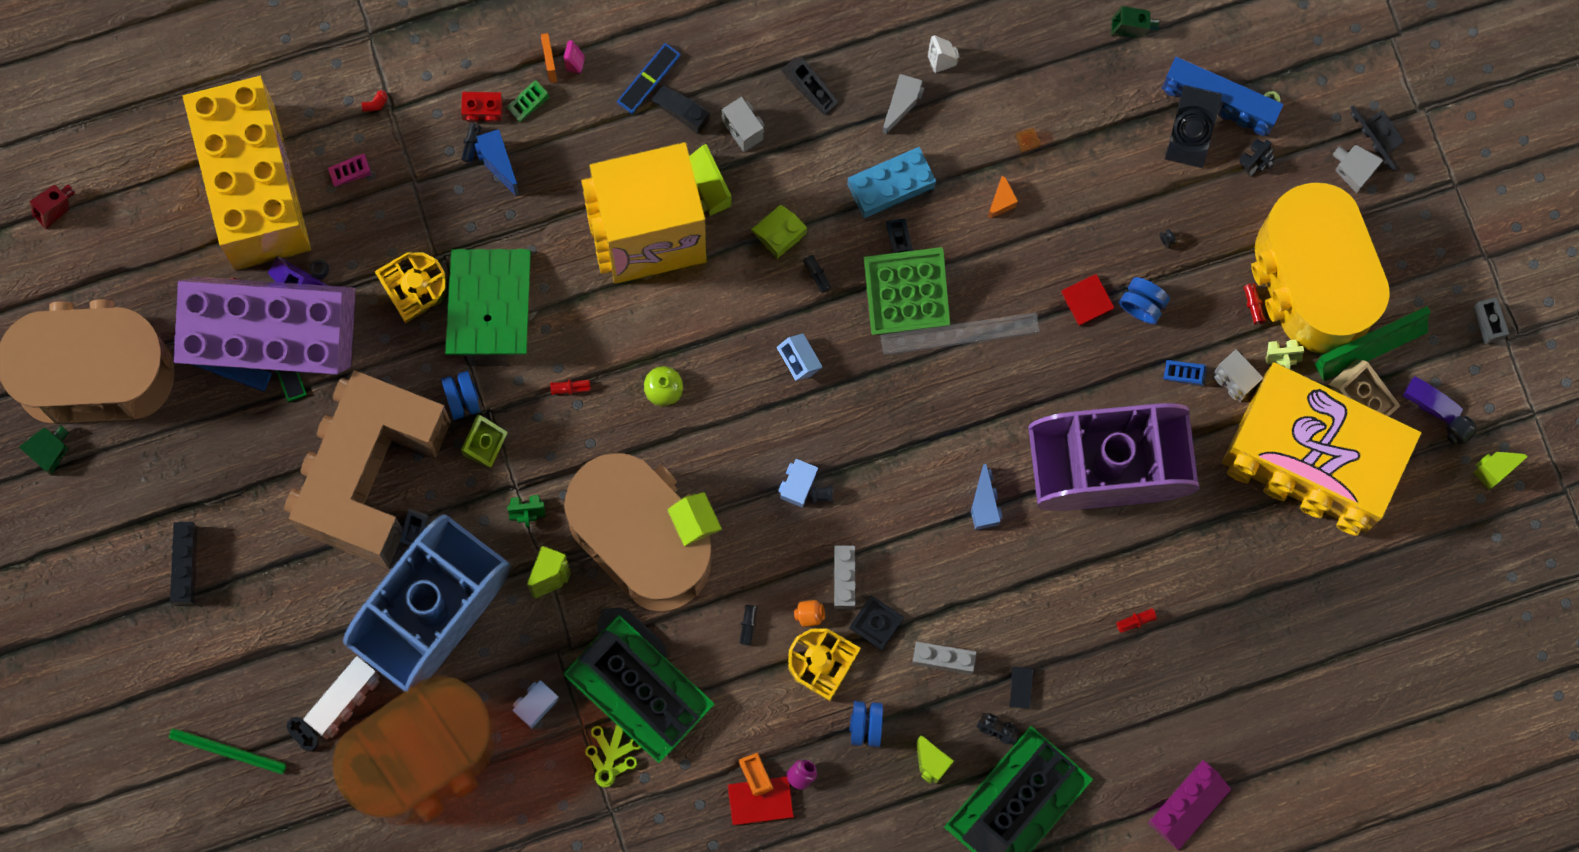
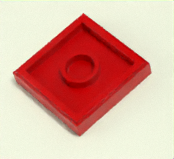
M1097 274L1061 290L1078 326L1114 310V306Z

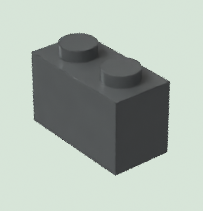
M1497 297L1480 301L1473 307L1485 345L1504 340L1509 335Z

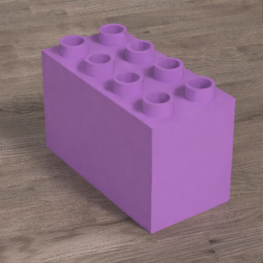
M193 277L178 281L174 363L338 374L351 367L356 288L211 277Z

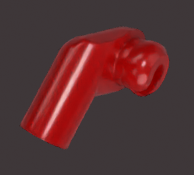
M379 90L372 101L362 102V112L381 110L387 102V93Z

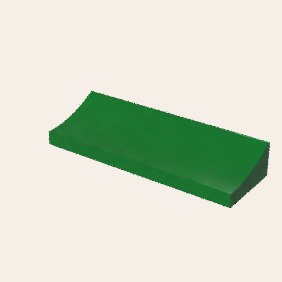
M1428 306L1322 355L1315 364L1322 380L1325 382L1338 376L1356 359L1367 362L1427 334L1428 319L1431 314Z

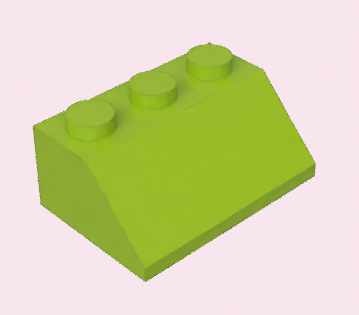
M707 144L692 153L689 158L698 194L702 198L700 201L704 212L708 211L711 216L731 207V194Z

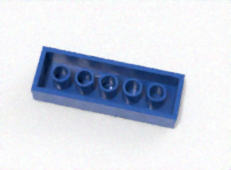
M1175 57L1161 88L1165 90L1166 94L1178 97L1181 96L1183 85L1220 92L1222 97L1218 116L1224 120L1230 119L1235 121L1240 127L1253 129L1256 134L1261 136H1268L1283 107V104L1178 57Z

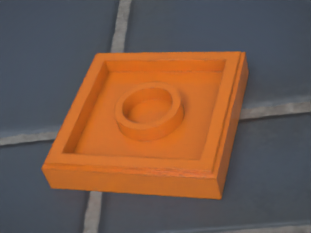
M548 33L541 34L549 82L556 83L557 78Z

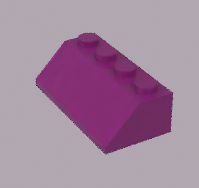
M1202 760L1147 823L1173 847L1179 850L1228 794L1231 788L1219 773Z

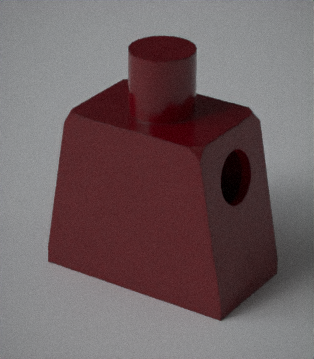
M67 184L60 190L56 185H52L29 201L33 217L45 229L49 228L70 208L68 199L75 194L73 188Z

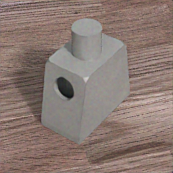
M1357 145L1349 153L1339 146L1332 154L1341 161L1336 168V172L1356 193L1383 161L1381 158Z

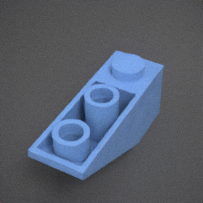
M986 464L982 467L971 508L975 530L998 526L1000 519H1003L1001 508H997L995 500H998L996 488H992L991 481H993L992 471L987 469Z

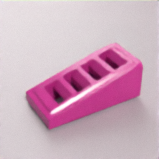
M569 40L564 55L566 71L580 74L585 56L577 45Z
M365 154L355 156L328 168L334 187L371 175ZM359 163H361V164H362V167H363V169L360 170V171H359V168H358V164H359ZM354 165L356 172L352 174L350 166ZM344 168H346L348 172V176L346 177L343 172ZM339 170L341 179L339 180L337 179L335 171Z

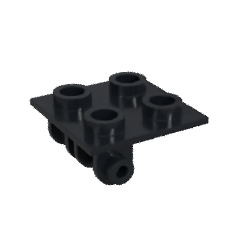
M982 713L976 726L980 732L987 735L991 730L990 737L993 736L994 732L998 733L995 739H998L999 735H1001L999 741L1007 745L1009 743L1013 745L1019 733L1016 725L1007 721L1004 723L998 720V717L992 713Z

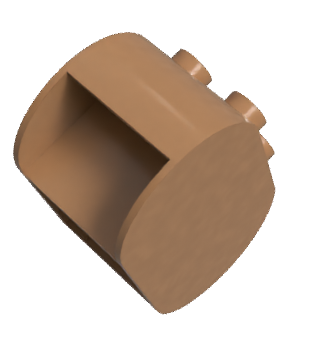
M112 300L90 301V309L75 310L74 304L71 302L50 303L49 311L33 312L17 320L6 331L0 342V381L3 387L13 399L21 403L22 407L33 418L44 423L62 424L142 419L160 409L167 400L174 382V363L171 353L150 323L132 310L115 307Z
M613 453L599 456L586 463L575 474L566 492L565 513L573 538L640 607L650 611L665 612L686 605L702 591L711 571L710 536L684 547L667 510L682 499L675 493L678 490L675 486L677 483L676 479L665 467L659 465L653 470L643 460L628 454Z

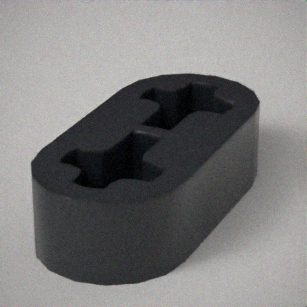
M291 718L286 725L291 736L305 751L312 752L316 750L319 745L317 736L301 718ZM293 722L297 724L301 722L299 726L303 731L301 734L297 730H291ZM304 735H306L309 739L314 738V740L312 741L314 745L312 747H310L309 745H307L306 747L304 746V744L306 743V741L303 738Z

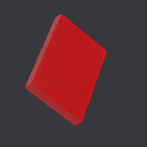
M788 778L770 779L773 790L754 797L748 782L727 784L732 825L793 818Z

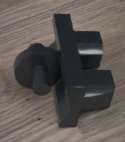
M1256 139L1251 145V150L1255 152L1254 155L1250 156L1244 153L1239 158L1240 164L1246 168L1247 175L1252 177L1258 169L1262 172L1265 168L1271 170L1274 167L1272 163L1274 158L1272 153L1274 151L1270 146L1272 142L1269 140L1262 142Z

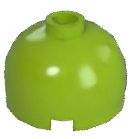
M667 366L656 367L645 378L644 392L651 403L665 407L679 400L683 392V381L679 373L673 368Z

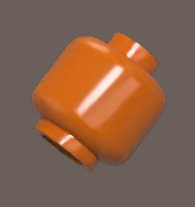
M818 600L801 601L797 609L794 610V617L803 627L817 626L825 619V609Z

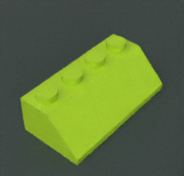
M542 546L527 583L533 598L541 597L563 586L564 582H568L571 572L565 554Z

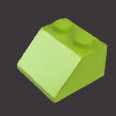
M780 205L752 228L751 231L778 259L807 234V227L793 212Z
M1496 452L1491 456L1488 453L1475 465L1477 469L1473 473L1490 490L1524 461L1527 456L1525 454Z
M920 736L916 745L919 769L922 773L921 777L929 784L932 782L937 784L951 766L953 760L923 736Z

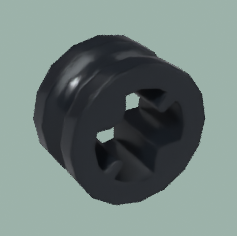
M1167 229L1165 233H1159V237L1167 249L1170 248L1171 244H1177L1176 238L1170 229Z

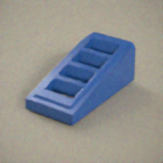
M1166 360L1163 379L1204 387L1207 366ZM1172 366H1176L1174 376H1171ZM1180 367L1184 368L1182 377H1179ZM1188 369H1192L1191 378H1187ZM1197 370L1200 371L1199 379H1195Z

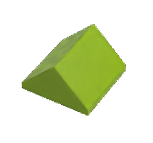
M477 415L461 452L464 457L491 468L508 432L483 416Z
M705 492L687 496L667 509L684 547L722 530Z

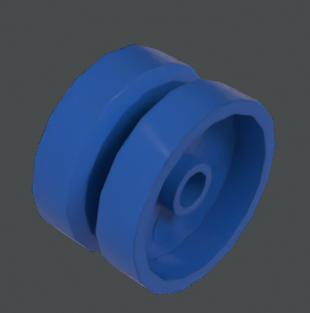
M1134 277L1128 286L1129 292L1123 294L1119 304L1133 317L1145 323L1156 324L1162 314L1160 310L1166 308L1170 297L1154 283L1143 278Z
M468 370L458 373L457 377L460 386L457 387L452 376L441 378L454 420L464 418L463 404H466L467 410L471 415L481 412L477 390L474 382L471 381Z
M854 701L853 714H851L850 720L851 746H862L864 736L868 734L867 743L869 747L880 748L883 703L872 702L868 715L866 714L865 702Z

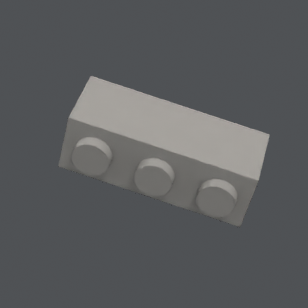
M835 546L834 609H854L855 546Z
M916 642L912 665L972 675L976 652Z

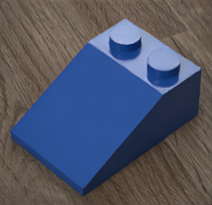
M499 129L476 136L478 143H475L479 161L484 160L485 166L515 196L519 195L515 176Z

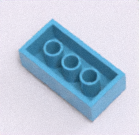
M917 147L848 177L847 185L863 218H866L935 188L936 180L920 147Z

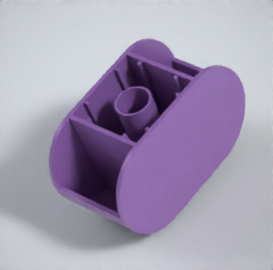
M1162 403L1061 413L1032 422L1028 429L1038 507L1051 511L1092 509L1160 502L1197 492L1200 488L1197 478L1189 407L1182 404Z

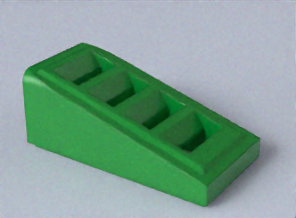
M535 80L506 108L520 123L545 102L549 96L546 90ZM535 90L540 94L539 97L534 93ZM529 95L534 99L533 103L527 98ZM523 100L529 106L527 109L521 103ZM517 105L523 111L522 114L516 110L515 107Z

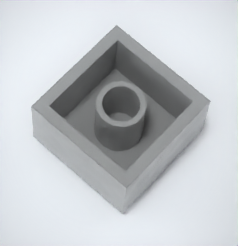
M740 97L722 109V122L742 151L745 152L763 140L764 123L759 116L755 117L752 112L753 107L749 101H744Z
M1236 349L1217 366L1213 373L1217 383L1221 386L1224 385L1229 390L1228 394L1239 402L1257 388L1263 380V377Z

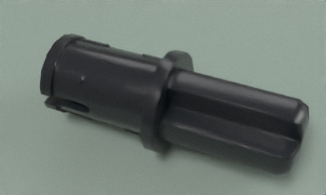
M475 123L469 124L467 137L463 141L465 145L461 160L468 163L473 161L476 149L475 143H478L476 136H479L481 126L477 125L476 127Z
M814 255L804 258L803 263L811 274L810 278L814 279L820 292L825 293L830 290L831 286L823 273L824 269L820 268Z
M745 605L743 622L740 624L742 625L740 644L751 645L753 630L756 627L757 606Z

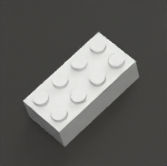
M356 656L303 720L324 738H333L340 728L338 726L341 722H346L352 716V709L364 702L366 699L364 695L368 690L372 691L378 685L380 676Z

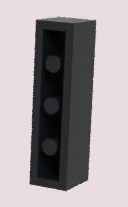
M173 522L170 602L174 606H194L198 526L194 522Z

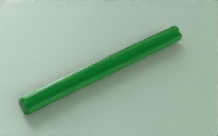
M173 728L169 734L171 740L272 772L284 774L287 765L285 763Z

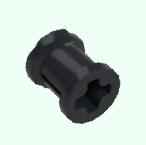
M828 485L825 488L811 487L813 504L826 501L833 503L832 485Z

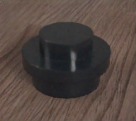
M315 260L309 267L310 274L316 279H323L329 273V265L324 260Z

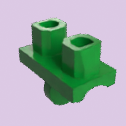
M532 495L529 497L530 503L522 504L520 497L511 498L510 505H507L509 520H517V523L525 522L526 528H530V522L537 521V518L546 517L544 502L541 501L540 495Z

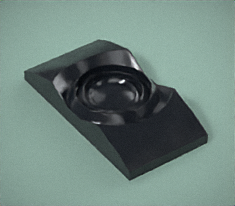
M1183 85L1165 160L1203 168L1222 93Z

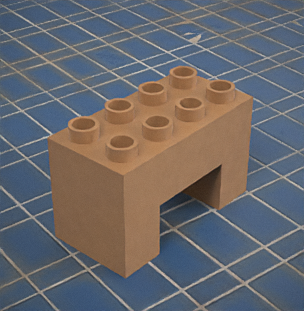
M354 370L350 380L341 378L336 386L333 400L339 402L337 410L333 417L326 414L321 420L317 437L323 439L317 454L309 451L306 455L300 471L301 474L306 476V480L301 491L294 488L291 490L286 500L284 511L290 513L289 520L300 534L389 568L401 541L403 529L396 517L364 505L391 442L436 459L451 421L444 405Z

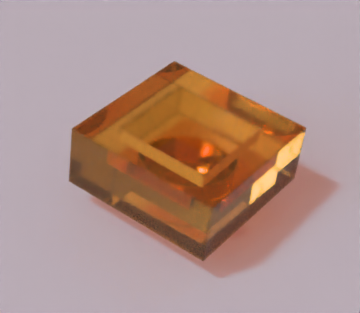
M1034 127L1015 133L1021 153L1040 147L1041 144Z

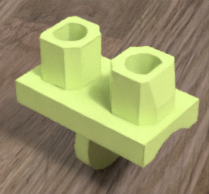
M1297 340L1287 341L1286 348H1280L1277 341L1269 342L1266 364L1271 365L1275 362L1290 369V365H1297V362H1302L1304 348L1299 346Z

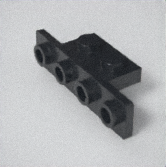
M1352 105L1350 107L1352 110L1351 116L1356 122L1359 121L1362 124L1363 128L1361 130L1367 138L1371 137L1374 142L1372 146L1378 154L1382 153L1385 158L1383 162L1389 170L1398 171L1400 168L1390 155V152L1402 145L1405 140L1385 111L1381 110L1366 120L1356 105Z

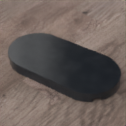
M618 607L611 608L605 611L599 618L597 625L598 635L617 615H620L667 659V651L663 642L630 611Z

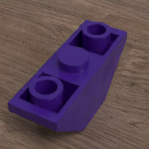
M276 256L268 271V274L275 282L328 286L279 256Z

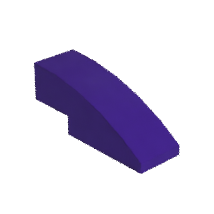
M1416 376L1411 379L1403 394V397L1418 404V408L1448 424L1457 416H1460L1463 410L1462 407L1448 396Z

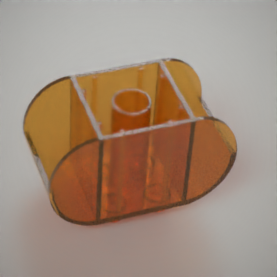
M434 676L424 679L349 730L340 739L333 755V774L336 785L345 800L372 821L388 825H398L420 817L426 823L445 810L441 803L444 798L454 792L461 799L479 786L474 777L482 773L487 767L496 746L494 721L481 698L465 683L446 676Z

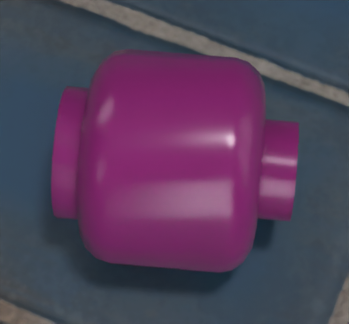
M800 759L788 769L787 778L793 787L803 790L816 780L817 770L811 761Z

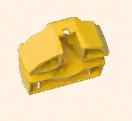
M407 252L375 271L405 324L424 314L431 306L441 304L447 294V280L443 268L437 259L424 252ZM408 258L413 268L403 273L398 264L403 259L406 260ZM439 268L441 273L431 279L428 273ZM399 285L403 294L407 297L403 300L399 298L394 289ZM410 287L416 289L417 293L409 292ZM429 293L432 301L422 305L419 298L422 297L421 295Z
M809 629L798 635L791 645L788 669L797 683L804 685L824 699L831 701L861 648L829 629ZM827 634L837 639L832 650L822 645ZM797 642L808 648L804 656L793 651ZM826 653H830L831 660L827 659ZM806 658H811L812 664L808 666ZM835 661L842 665L833 678L828 674L833 670ZM806 670L816 675L811 685L801 679Z

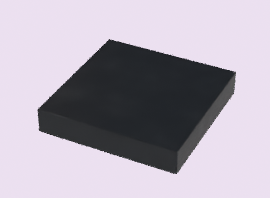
M871 595L849 629L882 651L905 617Z

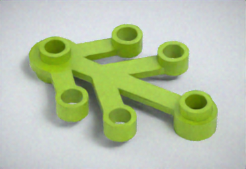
M616 725L610 746L600 726H595L591 730L593 738L597 739L606 756L605 765L597 755L598 750L595 746H588L585 750L586 756L591 758L597 770L595 780L601 787L611 786L615 781L616 775L627 769L632 770L637 766L636 759L628 757L624 763L612 768L614 760L632 750L641 749L640 746L634 747L632 745L634 740L618 748L623 730L618 725ZM600 729L601 734L599 736H595L594 730ZM591 748L595 749V754L592 756L588 754V750ZM628 760L635 762L632 767L627 766ZM603 774L609 775L607 781L601 779Z

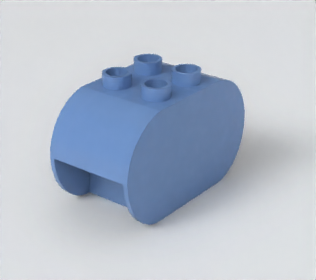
M443 514L429 524L365 602L349 625L343 643L406 693L413 694L438 670L488 607L505 582L510 572L511 564L449 516Z

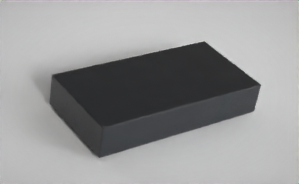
M1012 667L1009 708L1030 709L1033 668Z

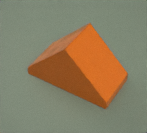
M1001 177L989 211V218L998 216L1017 206L1018 201L1006 177Z

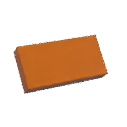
M758 752L739 759V764L754 797L773 790L772 783Z

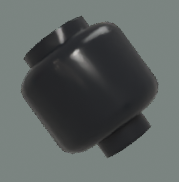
M1457 416L1446 427L1447 439L1454 445L1456 443L1465 445L1475 436L1476 424L1468 416Z

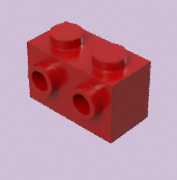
M462 92V119L469 123H476L478 120H485L488 123L502 121L503 98L501 92Z

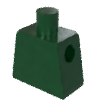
M1122 6L1111 18V36L1142 38L1148 31H1158L1159 20L1150 19L1151 12L1149 10Z
M61 425L53 434L44 427L21 444L19 448L51 476L69 449L62 443L69 432Z

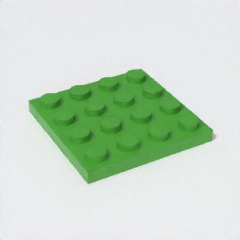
M942 247L864 257L872 335L950 325L944 251Z

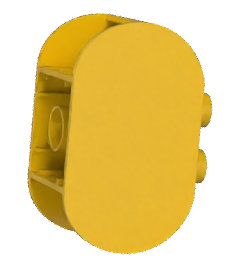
M1326 183L1299 185L1283 194L1273 206L1258 232L1255 242L1257 262L1251 264L1252 273L1259 286L1266 284L1271 298L1265 300V305L1270 319L1273 322L1280 320L1287 336L1291 340H1297L1299 346H1303L1305 350L1326 354L1368 333L1371 326L1382 316L1388 305L1390 296L1389 284L1360 210L1350 194L1337 186Z

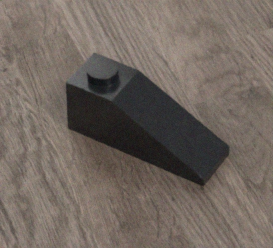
M794 57L781 70L789 81L823 115L827 114L838 103V100L803 58Z
M664 85L651 100L697 134L700 133L710 120V112L693 100Z
M905 218L886 221L891 253L913 251Z

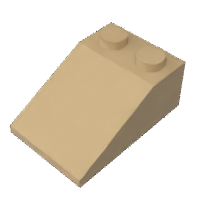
M1356 359L1328 384L1332 390L1388 417L1400 407L1370 364L1360 359Z

